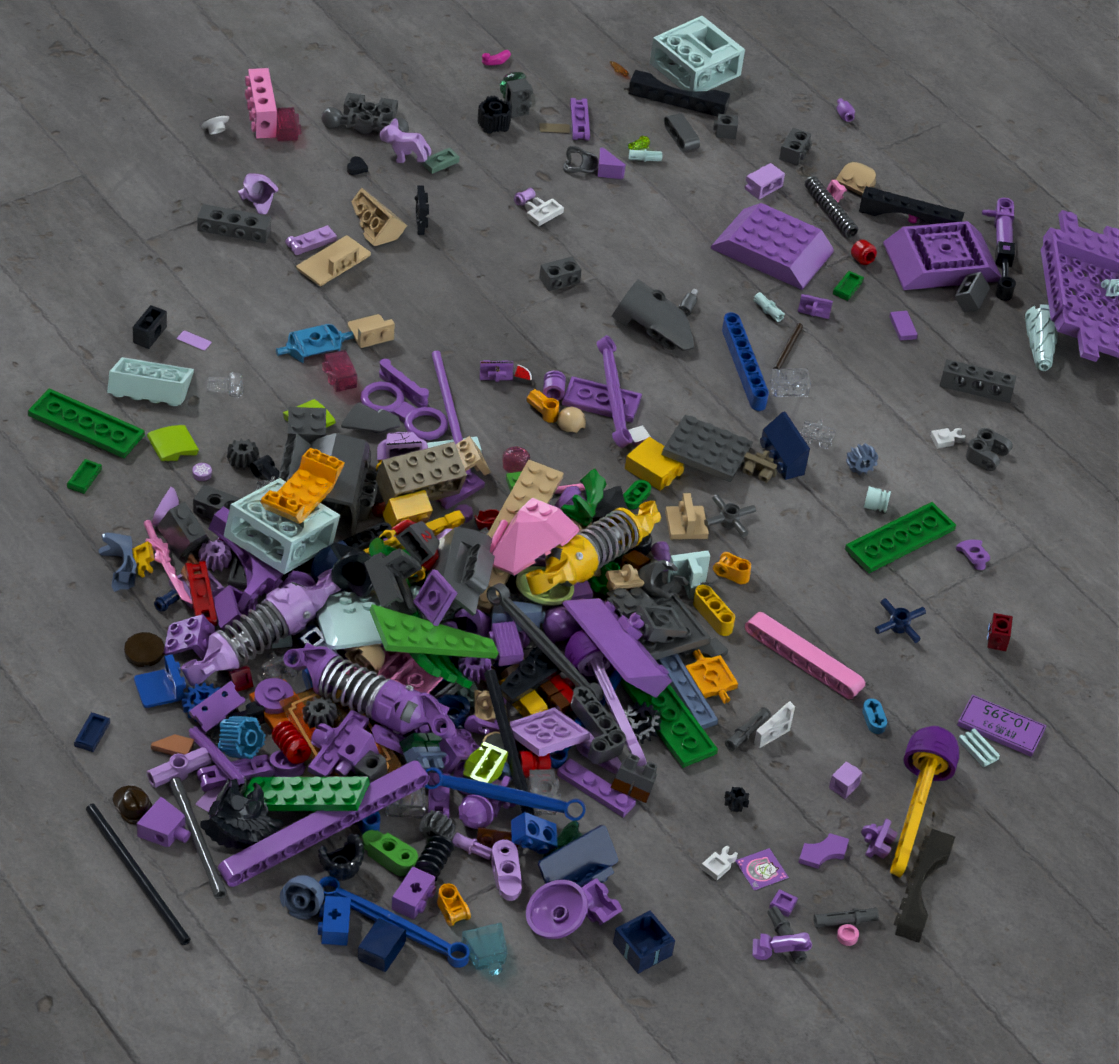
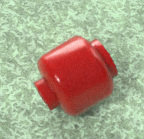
M867 240L857 241L851 249L852 257L862 265H868L876 258L877 250Z

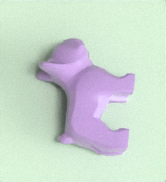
M396 118L393 119L390 125L385 126L380 131L381 141L392 145L397 155V163H404L405 155L411 154L412 151L417 155V162H425L427 156L431 155V148L424 137L419 133L400 131Z

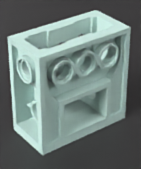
M700 16L653 37L650 64L682 90L708 91L741 75L745 49L705 17Z
M279 478L231 504L224 537L281 573L286 574L314 558L321 549L332 545L340 515L320 503L301 524H298L265 510L260 502L261 498L269 490L277 492L286 483V481Z

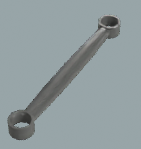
M497 583L488 588L487 598L492 605H501L530 639L577 687H587L599 702L603 699L602 688L596 683L589 684L549 638L509 599L510 593L504 584ZM496 590L499 592L501 599L498 598Z

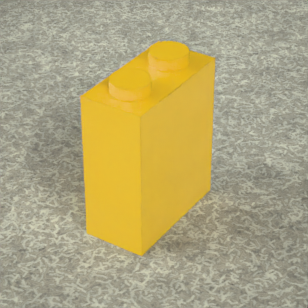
M648 437L626 456L625 469L661 491L665 486H669L674 478L683 473L684 464L661 455L665 446Z

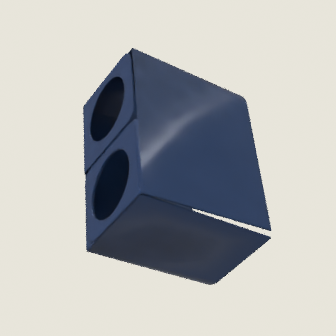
M378 918L358 947V960L386 972L406 942V930Z

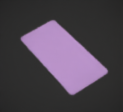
M185 330L177 337L178 340L201 350H206L212 343Z
M224 786L214 787L211 791H207L196 805L209 812L210 807L216 801L218 794Z

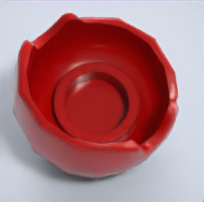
M496 509L480 510L478 516H474L478 529L488 534L499 511Z

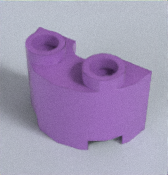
M597 878L582 887L588 899L586 917L591 922L598 921L599 925H602L623 911L616 899L612 900L608 897L607 887Z

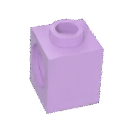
M845 762L832 775L829 788L846 799L860 785L863 772Z

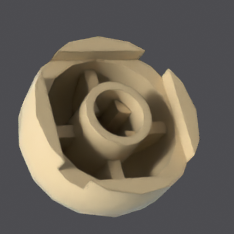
M382 644L344 649V651H347L345 653L346 658L352 664L357 663L362 667H366L369 672L375 671L376 674L383 666L385 659L384 650L381 647Z

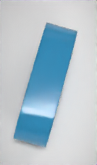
M867 699L862 709L866 724L872 733L881 734L887 726L884 710L878 700Z

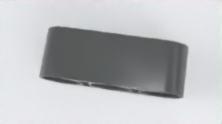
M682 113L664 118L666 130L682 152L700 147L698 135Z

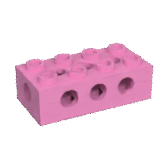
M269 68L248 69V76H245V83L248 86L245 89V98L247 100V108L251 110L249 111V119L253 121L251 122L252 132H255L256 139L276 138L277 109Z

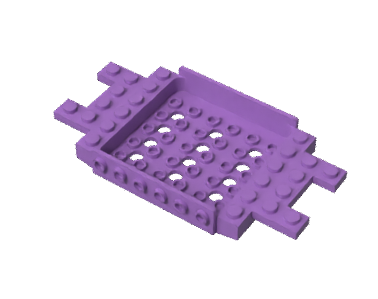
M1061 210L1058 214L1061 230L1050 227L1043 236V247L1041 248L1051 321L1054 322L1057 332L1078 338L1080 357L1096 362L1100 358L1099 352L1119 358V310L1117 306L1119 307V296H1105L1106 290L1101 287V282L1098 279L1100 278L1102 281L1105 279H1119V229L1106 226L1103 230L1104 234H1099L1090 229L1079 227L1077 215Z

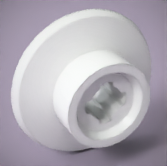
M229 116L211 118L201 123L200 127L208 129L211 135L221 133L226 130L224 124L228 122Z

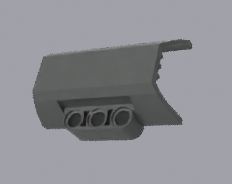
M334 433L310 442L312 449H317L326 455L336 457L338 460L345 462L332 491L322 500L321 504L340 514L341 517L344 515L348 519L352 518L351 537L356 533L358 520L364 521L370 516L378 487L376 482L377 472L369 469L371 450L367 441Z
M455 527L439 539L440 543L437 548L439 557L428 571L426 577L427 579L432 569L438 570L457 592L442 620L461 607L472 616L476 614L479 596L489 585L495 558L490 552L492 538L489 535L476 530ZM419 610L420 618L428 620L424 616V614Z

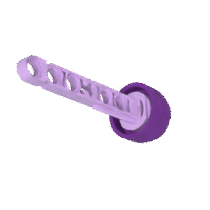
M584 630L576 632L572 635L565 648V657L588 683L597 681L603 690L604 698L615 722L626 735L625 743L630 754L640 758L638 766L646 765L644 753L608 678L616 669Z

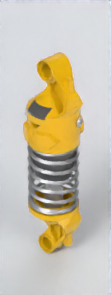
M647 501L640 504L639 513L636 515L628 509L617 508L605 517L600 518L599 521L587 526L586 529H582L567 544L563 546L559 544L551 549V553L545 557L546 570H534L525 575L531 594L538 595L547 592L558 583L565 587L573 586L578 582L583 583L593 577L597 569L639 545L642 538L651 533L654 524L661 520L656 502Z

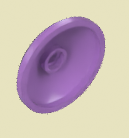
M551 881L541 886L530 898L526 908L528 925L535 934L542 938L559 939L573 933L583 923L588 911L587 896L583 889L572 881Z

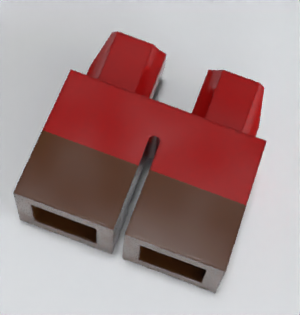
M557 675L538 687L537 694L544 700L549 709L556 708L564 715L573 711L570 704L574 692L572 689L575 688V684L568 677L562 679L560 675Z

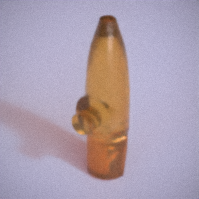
M609 62L615 69V72L621 73L625 77L629 75V72L618 63Z

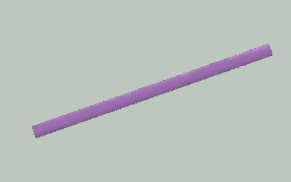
M433 351L432 359L452 437L456 445L463 438L440 351ZM471 469L466 471L467 477L465 480L472 478Z

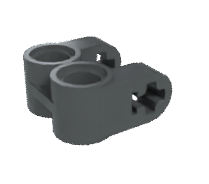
M982 428L978 431L977 437L970 440L966 459L985 470L994 471L1000 464V459L991 451L1005 456L1011 451L1013 444L1008 438L993 430Z

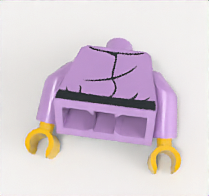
M414 432L388 433L387 439L383 440L377 447V462L379 463L376 465V472L382 460L427 449V442L418 438Z

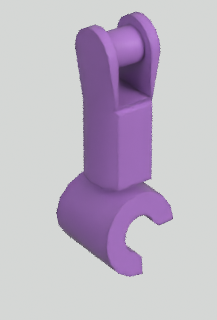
M808 933L774 936L773 938L767 934H761L760 940L753 939L752 955L756 959L765 960L771 957L772 949H774L775 953L808 951L812 948V942Z

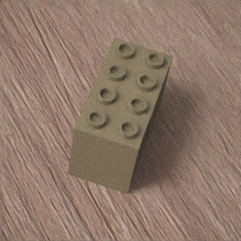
M450 442L382 460L376 476V482L385 506H387L391 498L422 490L426 491L431 502L459 494L467 473L455 442Z

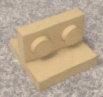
M683 493L679 506L666 507L665 513L670 540L708 539V528L704 524L706 519L704 507L693 506L691 493Z

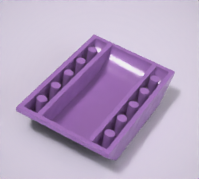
M762 203L743 209L711 246V249L801 290H803L834 252V248L821 229Z

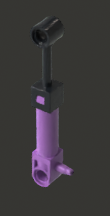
M1000 198L997 201L995 210H982V215L994 217V227H996L997 247L995 251V264L1002 266V277L998 282L996 297L1003 301H1009L1013 297L1016 281L1009 277V267H1012L1015 257L1012 225L1014 220V202L1009 198Z

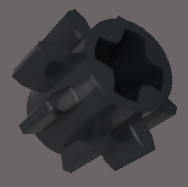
M732 787L731 792H725L724 805L728 806L731 811L742 812L743 807L748 808L749 793H746L742 787Z

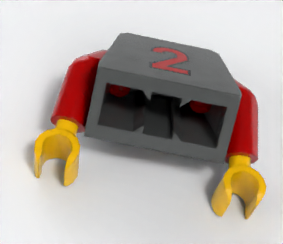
M406 519L392 527L391 530H385L379 538L386 536L388 540L383 544L387 545L395 535L411 557L420 562L422 569L410 576L412 577L417 574L418 580L415 582H419L425 578V571L428 572L438 559L437 548L440 542L423 521L416 523Z

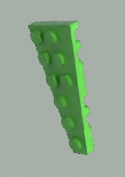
M374 604L369 609L385 651L496 659L499 653L493 639L442 624L435 626L428 620Z

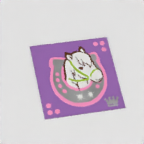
M770 848L736 860V863L754 890L789 878Z

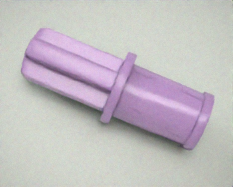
M459 833L454 835L452 839L454 846L467 851L469 855L474 853L490 860L492 855L491 848L477 843L475 838L470 839Z

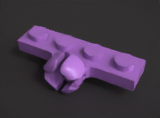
M351 710L337 728H332L324 723L319 724L317 727L320 730H314L311 744L319 748L320 752L308 766V772L318 777H329L340 762L337 752L356 725L365 729L369 724V718Z

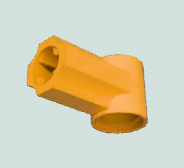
M536 389L530 391V394L527 396V402L542 414L544 421L549 423L556 422L559 414L558 400L548 398Z

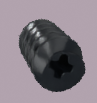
M440 835L430 837L415 864V868L435 876L436 882L437 877L444 868V864L447 863L451 852L454 850L453 842Z

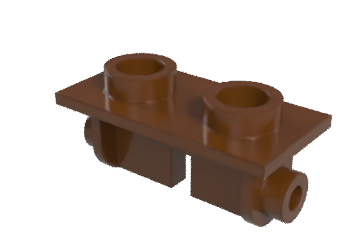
M478 827L477 843L492 849L494 843L499 840H509L512 842V832ZM503 848L501 851H508V849Z

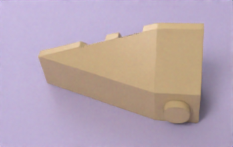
M363 188L359 190L351 201L355 213L361 221L360 226L364 229V237L374 246L397 240L407 227L399 217Z

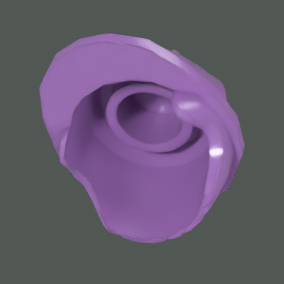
M468 795L459 806V819L464 826L469 828L487 827L494 819L493 807L482 796Z

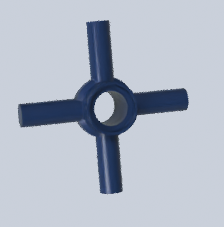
M886 598L882 599L880 604L891 617L890 621L875 627V632L880 634L889 629L895 633L906 632L914 643L919 642L921 638L910 624L911 620L926 614L925 608L921 607L909 612L906 608L895 609Z

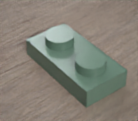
M447 148L427 157V160L422 162V165L433 174L458 163L460 157L451 148Z

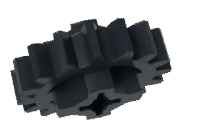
M635 702L634 707L628 705V710H624L637 741L643 744L645 739L649 742L651 741L650 736L657 737L656 730H661L660 723H662L658 710H655L652 704L647 707L646 702H643L642 706H639L638 702Z

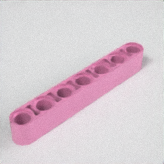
M758 612L745 623V630L750 636L845 698L853 699L865 687V681L859 674L765 613Z

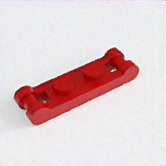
M200 561L199 564L185 563L194 615L198 616L202 613H208L209 617H206L208 621L217 626V617L206 562Z

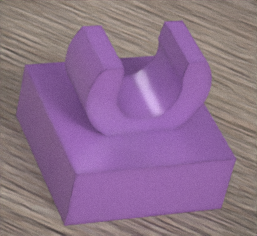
M633 613L629 619L622 615L618 619L623 629L638 640L643 635L639 628L644 625V621L640 619L638 614Z

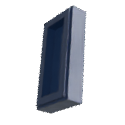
M91 712L76 737L74 746L94 752L110 724V718Z

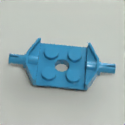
M332 324L298 330L289 333L288 343H286L285 347L276 348V354L279 356L288 353L301 363H304V357L337 350L339 355L342 342L353 339L354 335L352 331L342 333Z

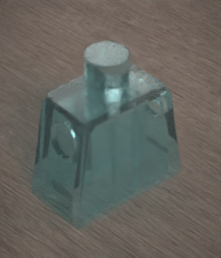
M502 923L463 931L461 943L468 946L469 959L477 970L488 968L491 975L500 974L502 972L501 965L506 963L507 957Z

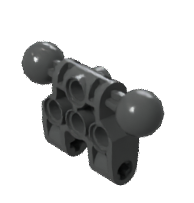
M348 93L344 101L343 114L335 107H328L322 113V123L328 128H336L340 124L347 125V129L355 128L361 134H369L374 131L380 134V131L385 126L390 125L396 117L398 100L381 98L378 104H374L372 102H365V95ZM396 118L399 130L408 133V122L403 118Z

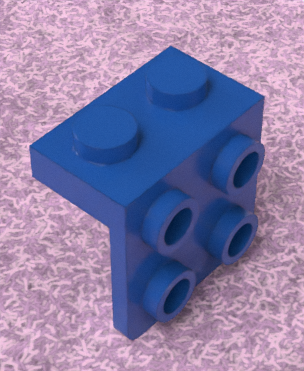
M173 654L165 656V669L134 677V682L144 708L177 702L183 699V689L186 688V681L184 676H180V664L175 662Z

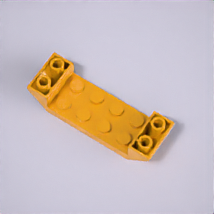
M309 448L303 454L300 467L277 492L269 490L261 498L260 502L265 510L301 524L332 491L345 462L338 460L336 457L326 455L317 449Z

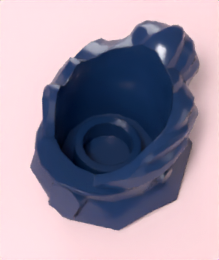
M445 694L437 698L438 702L449 707L447 715L454 723L455 729H465V720L471 716L469 713V700L462 695ZM444 723L440 728H446V723Z

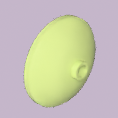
M528 567L517 575V588L526 598L535 603L555 606L562 604L565 600H570L573 596L574 585L565 587L559 583L547 592L538 595L531 594L525 575L534 570L541 569L545 571L546 567Z

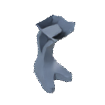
M116 533L102 534V540L108 545L100 548L99 554L101 556H119L123 558L122 566L113 573L111 585L113 591L134 587L137 564L132 553L131 536Z

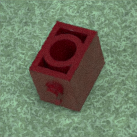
M993 613L991 623L988 626L987 648L1007 651L1011 637L1013 616Z

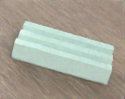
M975 728L970 733L966 732L965 736H959L958 741L983 768L999 760L1000 755Z

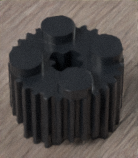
M495 95L487 96L486 100L482 101L478 107L477 122L483 128V132L491 134L493 131L507 132L511 125L512 104L507 100L506 102L505 100L502 101V99L499 100Z

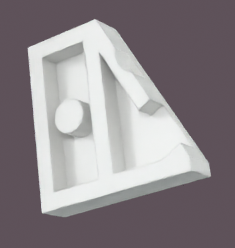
M790 701L757 729L754 744L758 748L790 731L795 706Z

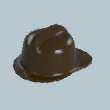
M123 786L113 794L112 800L121 817L130 824L137 825L138 821L153 806L148 795L136 786Z

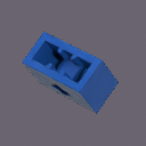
M325 896V904L321 905L319 917H323V922L318 923V935H322L321 944L348 945L351 897Z

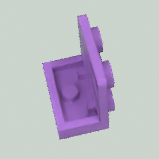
M203 614L170 624L164 654L167 656L193 649L203 660L208 649L209 636L215 633L214 625Z
M440 728L441 733L446 730V728ZM455 729L452 737L448 739L442 738V741L439 742L441 752L447 754V756L442 758L445 766L442 769L443 773L451 774L460 760H467L470 754L480 747L473 740L468 730Z

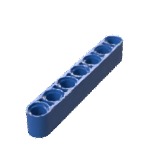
M729 312L724 316L722 332L751 408L756 411H762L767 406L769 392L738 314Z

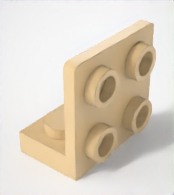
M470 436L456 444L465 471L474 467L476 471L480 470L484 476L491 472L480 449Z

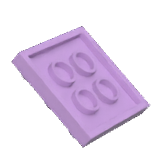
M556 708L510 722L514 739L538 756H545L548 753L563 750L566 747L590 740V732Z

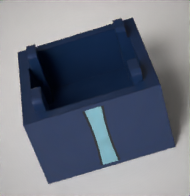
M649 910L615 928L613 944L637 974L671 957L674 951L675 939Z

